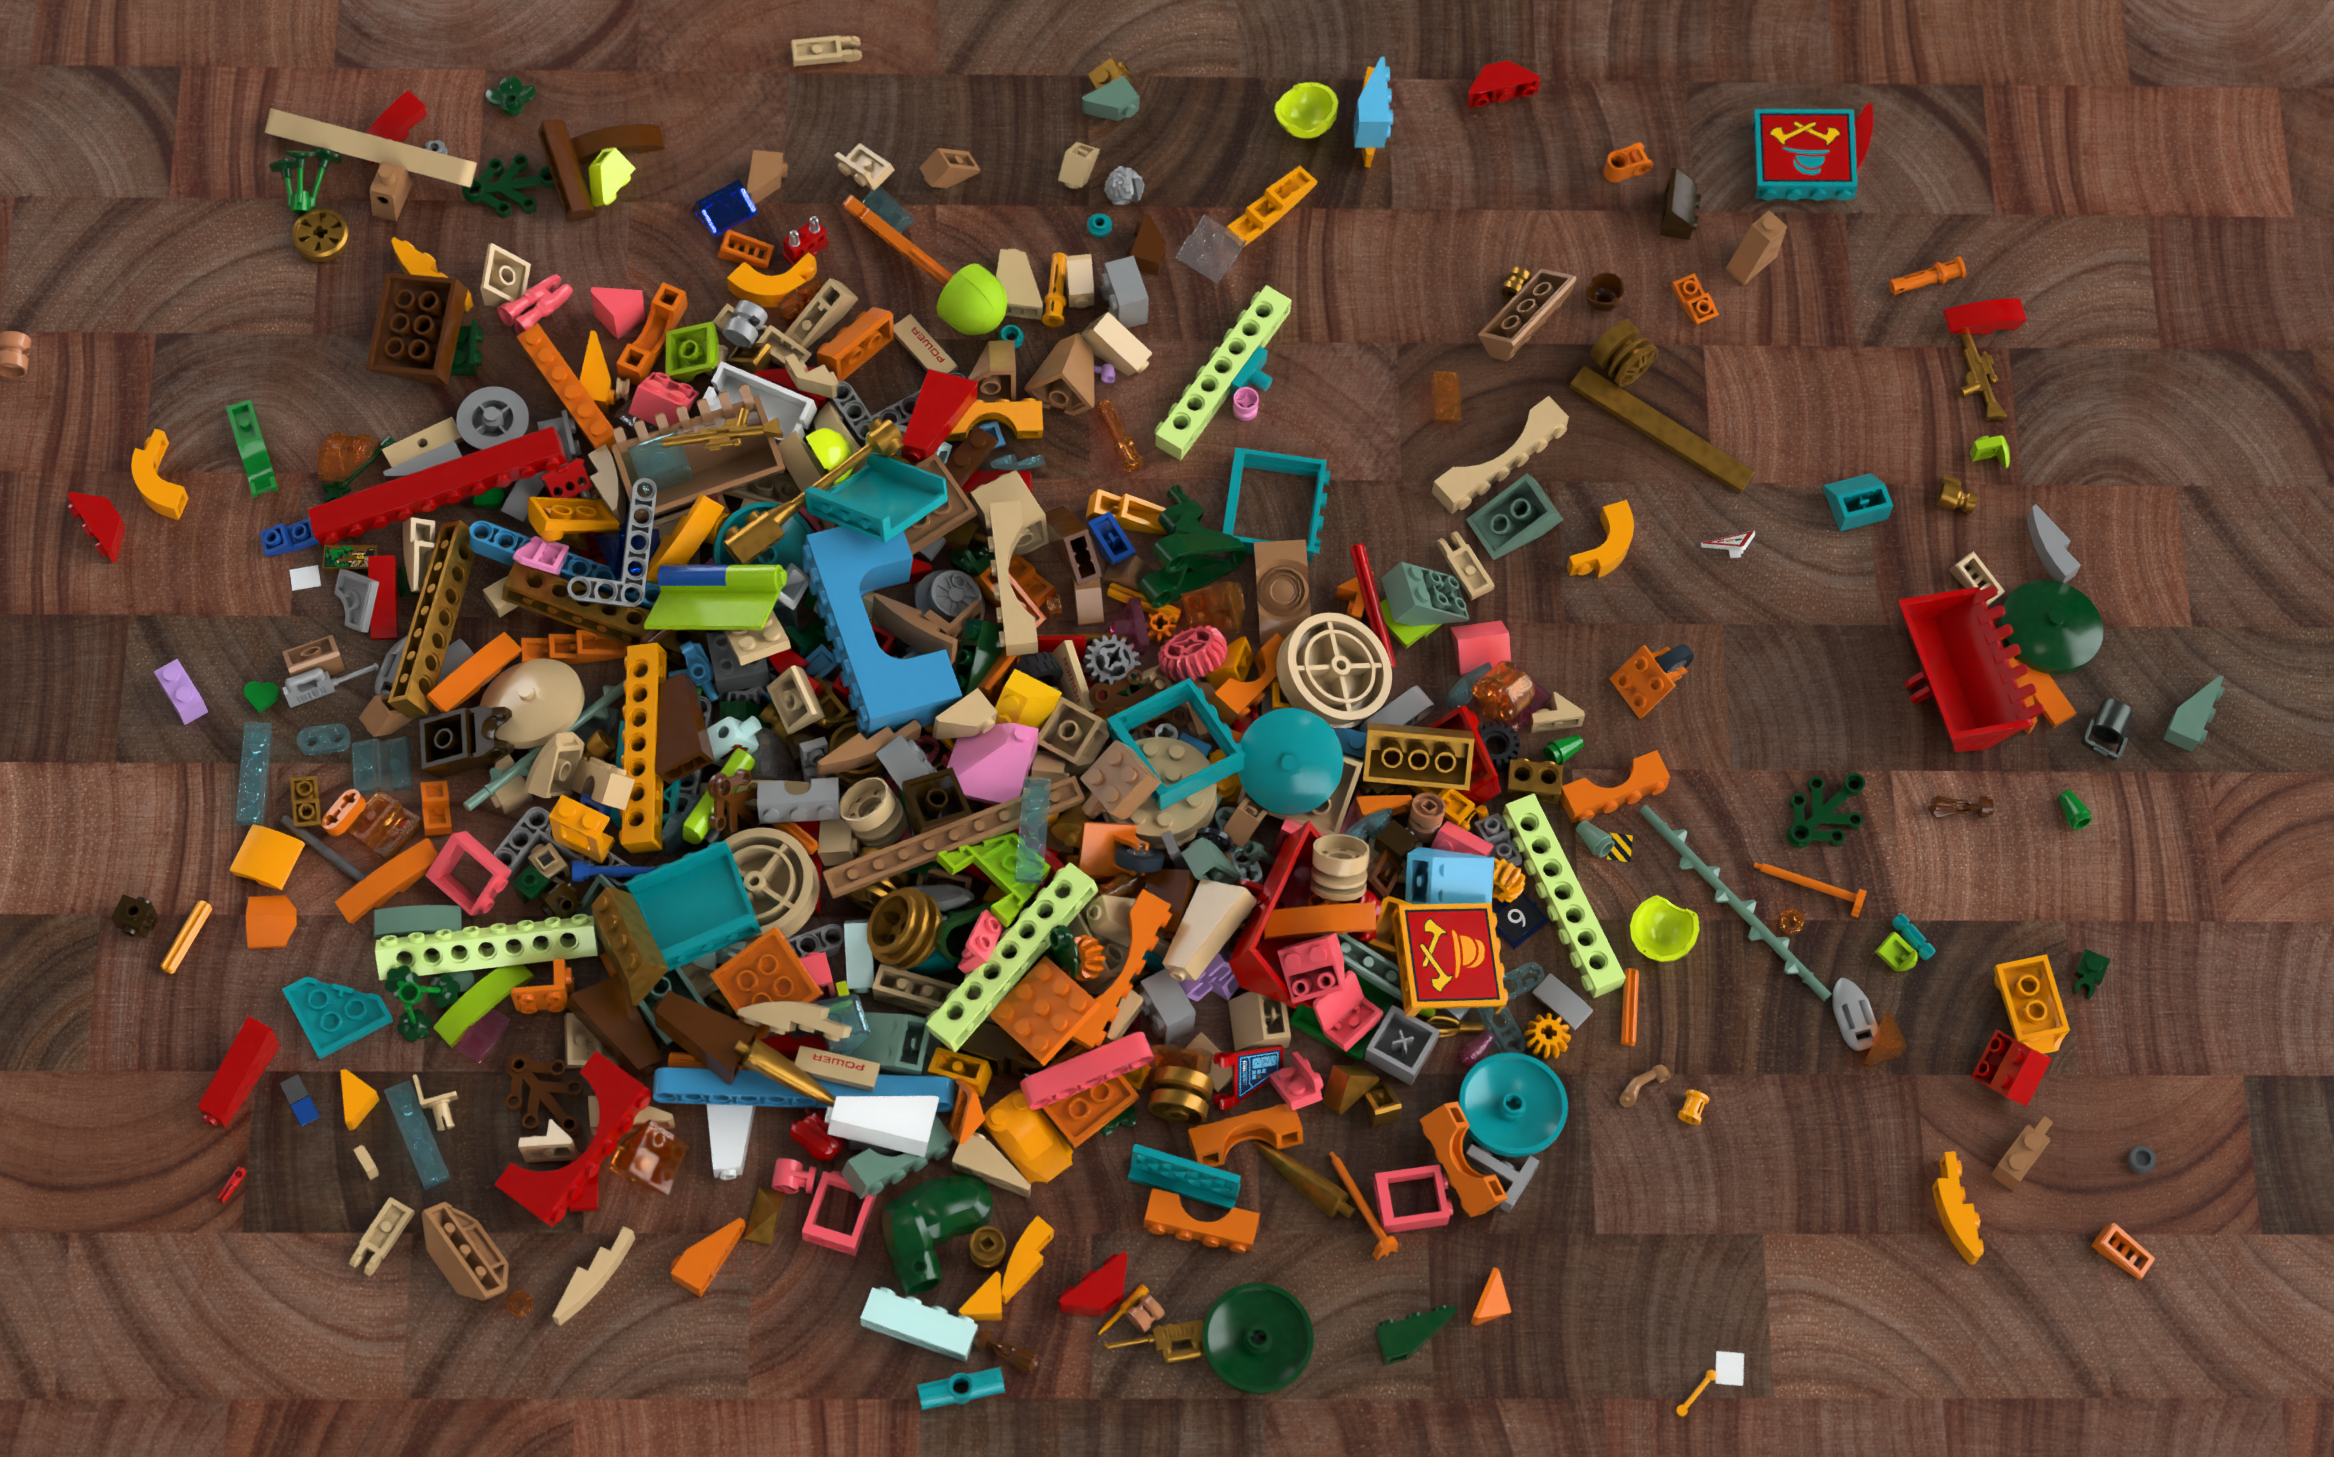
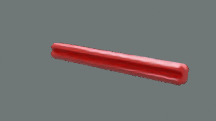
M1363 543L1350 546V553L1370 628L1384 646L1392 669L1396 667V661L1365 545Z

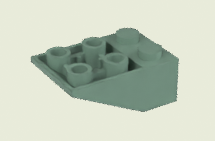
M1400 562L1381 578L1395 622L1410 626L1467 622L1470 620L1466 610V603L1459 588V582L1455 576Z
M851 1012L848 1026H851L852 1030L849 1038L844 1040L841 1055L880 1063V1073L921 1076L930 1031L926 1025L928 1019L907 1014Z

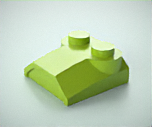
M712 321L666 331L665 374L671 380L687 383L694 379L697 374L715 368L718 363L719 339Z

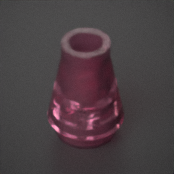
M1484 1030L1480 1035L1461 1046L1458 1053L1461 1063L1467 1068L1472 1069L1478 1062L1485 1059L1492 1045L1496 1042L1495 1036L1490 1031Z

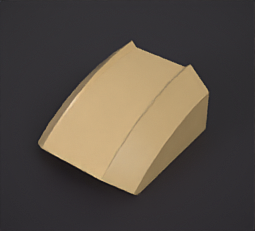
M1061 696L1043 729L1038 733V746L1077 766L1093 763L1109 737L1106 721Z
M574 732L556 733L536 757L527 776L524 789L528 793L543 798L561 795L572 796L574 791L570 788L579 759L582 758L584 742Z

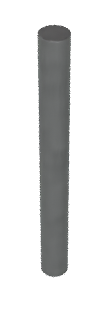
M288 815L281 819L280 824L359 883L367 877V875L305 828H294L293 819Z

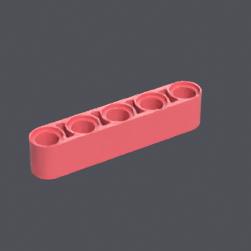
M1136 1032L1030 1075L1020 1082V1086L1031 1110L1040 1109L1145 1066L1154 1060V1055L1143 1032Z

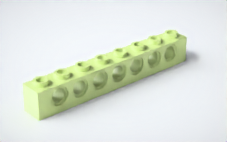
M1267 285L1261 293L1259 291L1255 293L1251 300L1250 308L1247 311L1243 310L1237 319L1238 324L1234 329L1230 328L1223 339L1224 343L1220 348L1216 347L1211 353L1210 362L1207 366H1201L1196 374L1195 382L1192 385L1188 384L1184 389L1181 401L1179 403L1175 402L1170 408L1167 420L1165 422L1161 421L1154 431V435H1156L1155 446L1180 461L1183 459L1230 395L1233 379L1259 346L1262 348L1266 346L1289 315L1291 299ZM1265 314L1267 317H1259L1258 315ZM1250 332V333H1253L1254 335H1252V336H1247V335H1245L1244 333ZM1231 351H1238L1240 354H1232ZM1223 369L1227 372L1219 373L1217 372V370ZM1211 388L1213 391L1206 392L1203 389ZM1189 407H1198L1199 410H1190ZM1177 425H1182V426H1184L1185 428H1184V429H1177V428H1175V426H1177Z
M1535 794L1505 804L1501 818L1514 836V846L1519 853H1522L1525 859L1524 866L1528 875H1533L1537 883L1535 884L1537 894L1541 899L1544 898L1548 905V916L1552 922H1556L1562 944H1567L1571 952L1569 956L1573 966L1579 968L1582 974L1581 981L1584 989L1587 992L1590 991L1593 998L1623 987L1626 979L1623 970ZM1528 824L1532 826L1533 830L1526 831L1521 825ZM1540 847L1545 852L1538 854L1532 848ZM1552 870L1556 876H1547L1544 871ZM1564 893L1567 899H1558L1555 894ZM1575 916L1579 922L1572 923L1566 917ZM1586 939L1591 945L1583 946L1578 940ZM1597 962L1602 968L1593 969L1589 963Z
M1070 862L1065 868L1059 869L1052 883L1047 888H1043L1037 894L1036 901L1020 913L1018 921L1013 927L1007 928L1003 932L988 961L967 973L964 982L948 994L946 1002L941 1008L931 1013L926 1023L930 1033L952 1051L956 1052L1051 945V929L1061 924L1067 927L1098 892L1095 881ZM1070 892L1066 898H1058L1061 893ZM1052 912L1050 917L1041 918L1043 913ZM1027 932H1035L1031 938H1023ZM1017 952L1013 958L1005 959L1008 953ZM992 972H998V973H999L996 978H994V979H987V977H988V975H989L990 973H992ZM975 992L981 993L977 999H969L971 994ZM955 1013H963L958 1020H951Z
M577 914L567 919L550 917L541 922L523 920L514 925L497 923L487 928L470 926L461 931L443 929L434 934L424 935V933L416 932L407 937L398 938L389 935L376 940L375 954L379 980H387L388 971L392 968L398 969L402 965L409 966L411 972L416 973L418 976L546 962L553 961V959L598 956V943L593 916ZM572 933L575 937L568 940L564 939L562 935ZM538 936H544L548 940L546 942L540 943L537 942L535 938ZM510 939H517L521 943L519 945L513 946L510 945L507 941H509ZM489 942L493 944V947L485 949L480 944ZM456 945H462L466 948V950L458 952L455 951L453 947ZM429 948H434L438 950L439 953L435 955H430L426 952V950ZM407 951L412 956L403 958L398 953Z

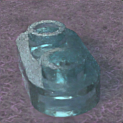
M339 723L307 727L302 729L297 736L298 747L306 755L341 752L346 750L352 741L349 729ZM337 737L343 738L341 742H334ZM309 741H316L313 746L307 745Z

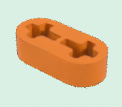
M355 789L344 792L321 820L322 827L330 836L343 834L364 810L366 800Z

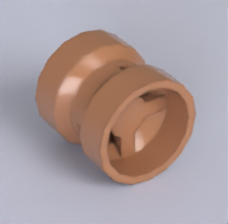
M1146 1294L1140 1299V1304L1137 1307H1131L1126 1312V1315L1140 1332L1145 1333L1151 1328V1323L1155 1320L1159 1321L1165 1315V1312L1152 1296Z

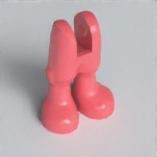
M554 274L534 287L527 289L521 298L513 302L501 304L497 307V313L507 326L511 327L514 325L517 334L520 335L534 326L539 319L549 316L571 296L573 289L568 284L558 288L562 279L558 274ZM534 306V308L521 315L528 307Z

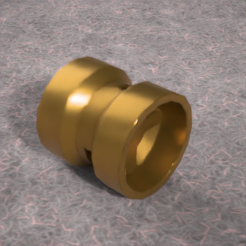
M1512 267L1507 275L1508 280L1503 283L1500 289L1501 294L1508 300H1511L1530 281L1532 275L1523 268Z

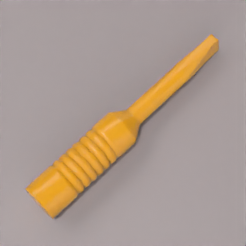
M1140 1284L1120 1305L1119 1311L1099 1331V1336L1149 1292L1145 1285Z

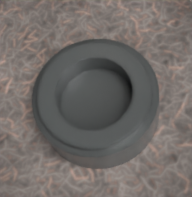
M2136 1146L2128 1154L2127 1164L2134 1173L2147 1174L2155 1166L2156 1156L2149 1147Z

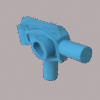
M690 640L680 645L679 647L686 659L687 669L669 672V678L683 673L696 686H702L710 703L719 699L711 683L714 676L713 667L701 643Z

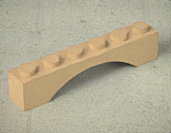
M1550 396L1546 397L1530 409L1524 431L1510 449L1494 460L1480 465L1452 467L1434 481L1432 494L1451 514L1458 509L1464 510L1469 506L1474 497L1484 495L1494 482L1504 480L1509 475L1510 470L1516 466L1521 467L1524 465L1530 455L1544 450L1548 442L1554 437L1556 439L1560 438L1567 431L1566 427L1569 416Z
M1021 500L989 503L990 513H985L986 529H992V536L988 537L989 552H994L995 560H990L992 576L997 575L998 580L997 584H993L995 600L1000 599L1001 607L996 608L997 623H1003V631H999L1000 647L1006 648V656L1038 653L1035 618L1025 610L1016 598L1008 575L1011 556L1016 545L1024 535Z

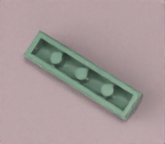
M1347 934L1337 935L1344 957V967L1403 1002L1398 965Z

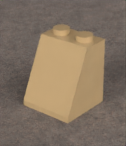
M1017 470L1002 474L998 479L986 485H980L970 492L972 505L976 509L988 536H992V529H986L985 513H990L989 503L1021 500L1024 535L1016 545L1011 558L1016 554L1023 556L1049 543L1046 515Z

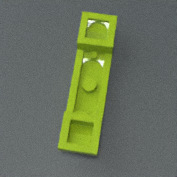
M524 964L498 967L460 997L435 1024L434 1030L452 1048L472 1031L471 1026L511 993V988L524 987L535 978L534 975Z

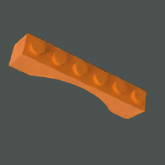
M537 323L518 335L517 339L523 351L552 387L593 449L596 450L606 444L609 452L612 454L611 446L617 444L613 434L614 428L540 325Z
M1142 889L1127 916L1129 949L1121 974L1107 991L1095 999L1101 1005L1100 1008L1070 1040L1090 1051L1094 1045L1100 1047L1107 1034L1103 1030L1107 1021L1113 1023L1120 1011V1008L1116 1007L1121 997L1126 999L1133 987V984L1129 983L1134 973L1139 976L1146 963L1142 957L1146 950L1152 952L1159 939L1155 935L1159 926L1165 928L1172 916L1168 912L1171 904Z

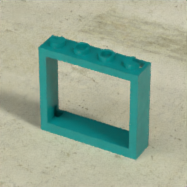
M1235 447L1222 533L1233 536L1243 467L1316 477L1306 546L1307 562L1312 563L1313 554H1319L1321 539H1317L1316 534L1317 531H1322L1324 516H1320L1319 513L1320 508L1326 507L1327 493L1322 492L1323 485L1329 486L1331 471H1326L1327 460ZM1233 536L1241 540L1246 546L1248 554L1253 555L1254 542H1270L1268 540Z
M1190 678L1107 718L1108 733L1113 742L1118 740L1131 747L1162 782L1150 795L1160 810L1244 769V757L1246 755L1242 750V745L1233 740L1229 726L1226 723H1221L1214 705L1207 703L1202 688L1196 687ZM1188 701L1227 758L1166 787L1128 731Z

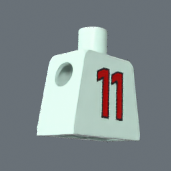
M730 716L707 728L715 759L713 764L723 768L737 748L746 751L750 755L758 749L759 744L755 733L762 729V726L756 717L751 716L742 722Z

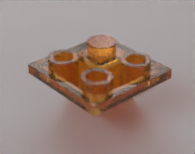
M344 432L329 434L318 449V480L344 482L371 458L380 444V438H372V435L359 434L357 437L347 436Z
M1223 582L1181 594L1188 630L1190 627L1194 629L1202 625L1203 628L1206 626L1217 628L1224 637L1240 633L1245 603L1239 582Z
M648 1120L620 1144L609 1168L630 1182L668 1195L690 1146L654 1121Z

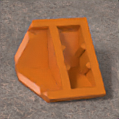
M286 895L248 898L245 916L247 948L265 949L285 948L287 946L288 940L297 926V909Z
M957 1078L956 1083L959 1085L957 1100L950 1123L946 1122L945 1127L959 1144H964L983 1123L985 1117L977 1092L963 1078Z

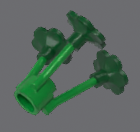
M312 148L310 152L285 151V155H290L295 159L284 158L269 164L271 171L281 172L282 180H285L288 196L287 206L290 207L291 212L305 214L311 211V208H316V198L325 170L328 169L329 163H341V156L332 153L330 150ZM314 156L320 159L318 164L319 171L310 197L308 191H303V168H305V159ZM297 169V190L294 191L293 195L290 181L292 179L291 170Z
M402 965L398 969L392 968L387 973L388 980L385 982V989L388 992H392L396 999H401L405 1003L404 1009L407 1011L401 1015V1023L398 1025L399 1034L404 1035L409 1042H415L418 1038H427L429 1036V1028L432 1026V1020L430 1017L425 1016L424 1012L420 1009L413 1011L412 1005L419 1003L424 993H428L429 999L435 1001L436 1005L440 1008H445L448 1004H454L458 1000L459 982L454 981L450 974H442L440 977H434L430 981L431 987H420L417 985L419 981L418 975L411 972L409 966Z

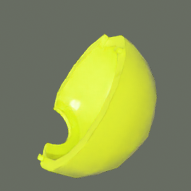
M1299 83L1286 92L1279 101H1276L1275 113L1281 127L1291 135L1302 139H1311L1322 135L1332 126L1337 116L1338 100L1336 94L1328 86L1320 83Z
M821 428L806 436L807 444L812 447L828 473L853 455L849 442L840 433L832 429ZM853 468L834 481V484L837 485L849 477Z
M1653 896L1642 902L1633 913L1630 924L1631 939L1638 951L1652 960L1658 962L1676 961L1687 955L1696 943L1699 933L1698 915L1689 909H1682L1673 905L1661 896Z

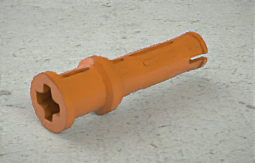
M1960 256L1941 264L1937 262L1932 268L1890 279V291L1893 295L1928 284H1945L1946 280L1956 277L1960 279L1965 278V264Z

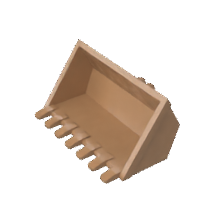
M744 384L739 386L743 400L741 402L732 404L727 391L718 393L721 409L711 412L707 399L703 398L697 401L700 416L690 419L686 406L682 405L676 408L680 423L669 426L666 416L662 412L655 415L659 430L648 433L644 421L638 420L634 422L638 437L627 440L622 427L613 429L617 444L612 445L611 448L629 501L634 483L641 478H648L657 487L654 518L694 504L700 493L710 499L718 498L720 505L725 507L722 513L729 514L723 494L785 473L784 470L786 468L775 438L761 435L739 438L741 439L740 447H720L721 450L711 452L710 449L704 448V445L709 442L663 447L662 437L698 433L699 429L723 427L726 420L738 417L740 408L749 410L748 427L763 425L768 422L760 397H753L749 385ZM641 483L637 487V493L639 496L647 498L651 494V488L648 484ZM642 509L635 511L636 521L640 523L648 520L646 511Z

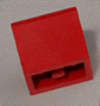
M1996 1029L1971 1077L2003 1096L2027 1106L2052 1058Z

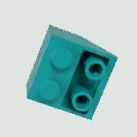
M1872 473L1826 484L1822 487L1839 531L1888 520L1893 508V503L1885 484Z

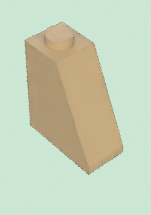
M1000 249L996 278L1002 283L1007 294L1005 315L1042 320L1043 302L1026 252H1021L1017 249Z
M1109 312L1091 322L1081 333V336L1093 348L1096 356L1111 364L1128 377L1135 372L1140 374L1149 365L1147 359L1151 356L1152 352Z

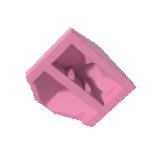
M534 536L529 543L515 552L512 559L520 564L560 575L569 546L558 542H547L541 537Z

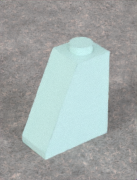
M869 919L846 920L844 923L848 989H853V993L870 992L869 988H872L875 981L874 955L867 942Z

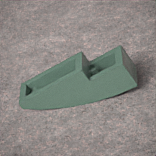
M402 906L378 909L373 912L374 937L378 938L389 935L396 936L397 938L407 937L416 932L424 933V935L434 934L443 929L451 931L462 930L460 906Z

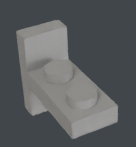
M1471 1145L1465 1156L1470 1166L1485 1175L1496 1174L1500 1184L1509 1189L1506 1193L1508 1199L1500 1205V1208L1507 1213H1510L1540 1162L1530 1155L1518 1173L1512 1164L1507 1161L1500 1162L1492 1157L1490 1151L1481 1146L1477 1148Z

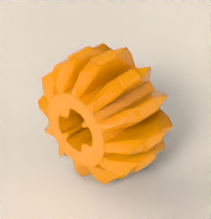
M1494 858L1492 898H1498L1500 902L1505 900L1511 903L1524 890L1526 876L1520 873L1521 868L1515 867L1513 862L1508 863L1504 858L1501 860Z
M1551 1013L1547 1014L1546 1019L1539 1014L1535 1018L1536 1022L1529 1021L1527 1025L1529 1030L1524 1033V1037L1528 1039L1526 1047L1535 1048L1534 1056L1541 1052L1543 1053V1059L1546 1060L1550 1053L1556 1059L1559 1057V1051L1565 1052L1568 1046L1566 1043L1570 1042L1571 1036L1566 1033L1569 1026L1560 1025L1562 1021L1561 1016L1557 1017L1556 1020H1552ZM1544 1033L1549 1034V1040L1546 1039V1035Z

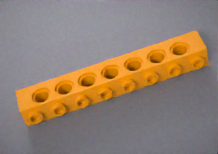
M658 642L627 646V656L624 658L627 679L623 684L626 705L623 706L625 729L622 731L624 754L621 756L622 768L627 771L626 776L635 779L626 810L620 809L622 829L619 830V841L631 854L662 850L663 779L655 772L659 684L666 681L667 652ZM647 695L646 698L640 702L641 698ZM646 720L642 726H639L642 721ZM645 744V747L639 751V748ZM645 769L644 772L638 776L639 772ZM644 794V796L642 797V799H640L639 801H637L638 797H639L640 795ZM643 819L642 823L636 826L638 821Z

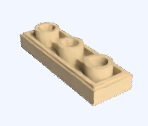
M450 417L383 448L382 452L392 468L452 441L458 444L463 442L464 439L461 437L454 419Z

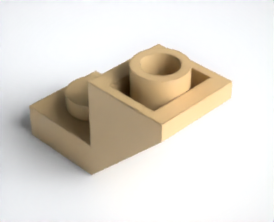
M794 353L785 357L786 371L798 390L829 398L837 397L836 386L839 385L837 377L833 371L829 372L824 364L808 372L803 360L798 361Z

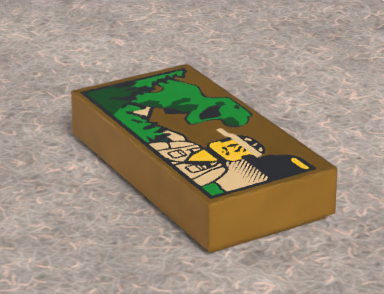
M324 545L323 572H339L340 569H347L356 573H368V556H377V545Z

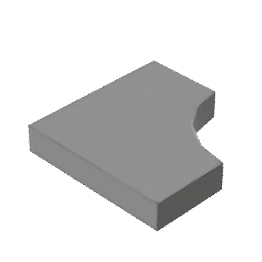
M340 569L334 594L341 599L344 605L345 626L368 633L379 582L350 570Z

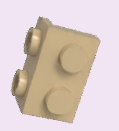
M860 143L846 157L839 152L834 155L839 163L837 165L838 169L845 176H853L860 186L864 187L866 185L872 190H875L894 171L893 166Z

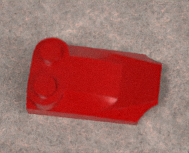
M1465 705L1456 708L1428 726V728L1474 732L1475 740L1469 791L1455 790L1475 805L1480 806L1500 794L1501 789L1498 774L1477 729L1478 718Z

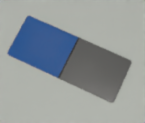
M298 1074L280 1083L301 1126L320 1117Z

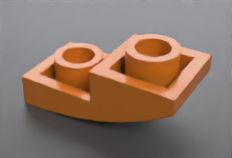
M1695 273L1671 284L1680 304L1695 325L1719 315L1709 293H1704Z

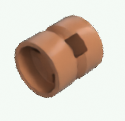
M16 331L0 333V376L15 379L27 375L28 356L30 355L32 343L29 336Z
M1421 793L1413 799L1406 827L1413 831L1418 838L1417 842L1430 843L1434 841L1442 826L1446 810L1443 799L1432 793Z

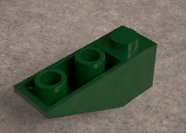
M966 620L954 672L962 698L977 688L1000 656L1002 647H1000L999 631H1003L1002 626L984 620Z
M1440 1305L1433 1308L1432 1312L1423 1315L1421 1312H1414L1407 1315L1404 1320L1395 1322V1319H1388L1380 1322L1379 1326L1375 1329L1374 1337L1383 1366L1411 1359L1455 1317L1457 1307Z

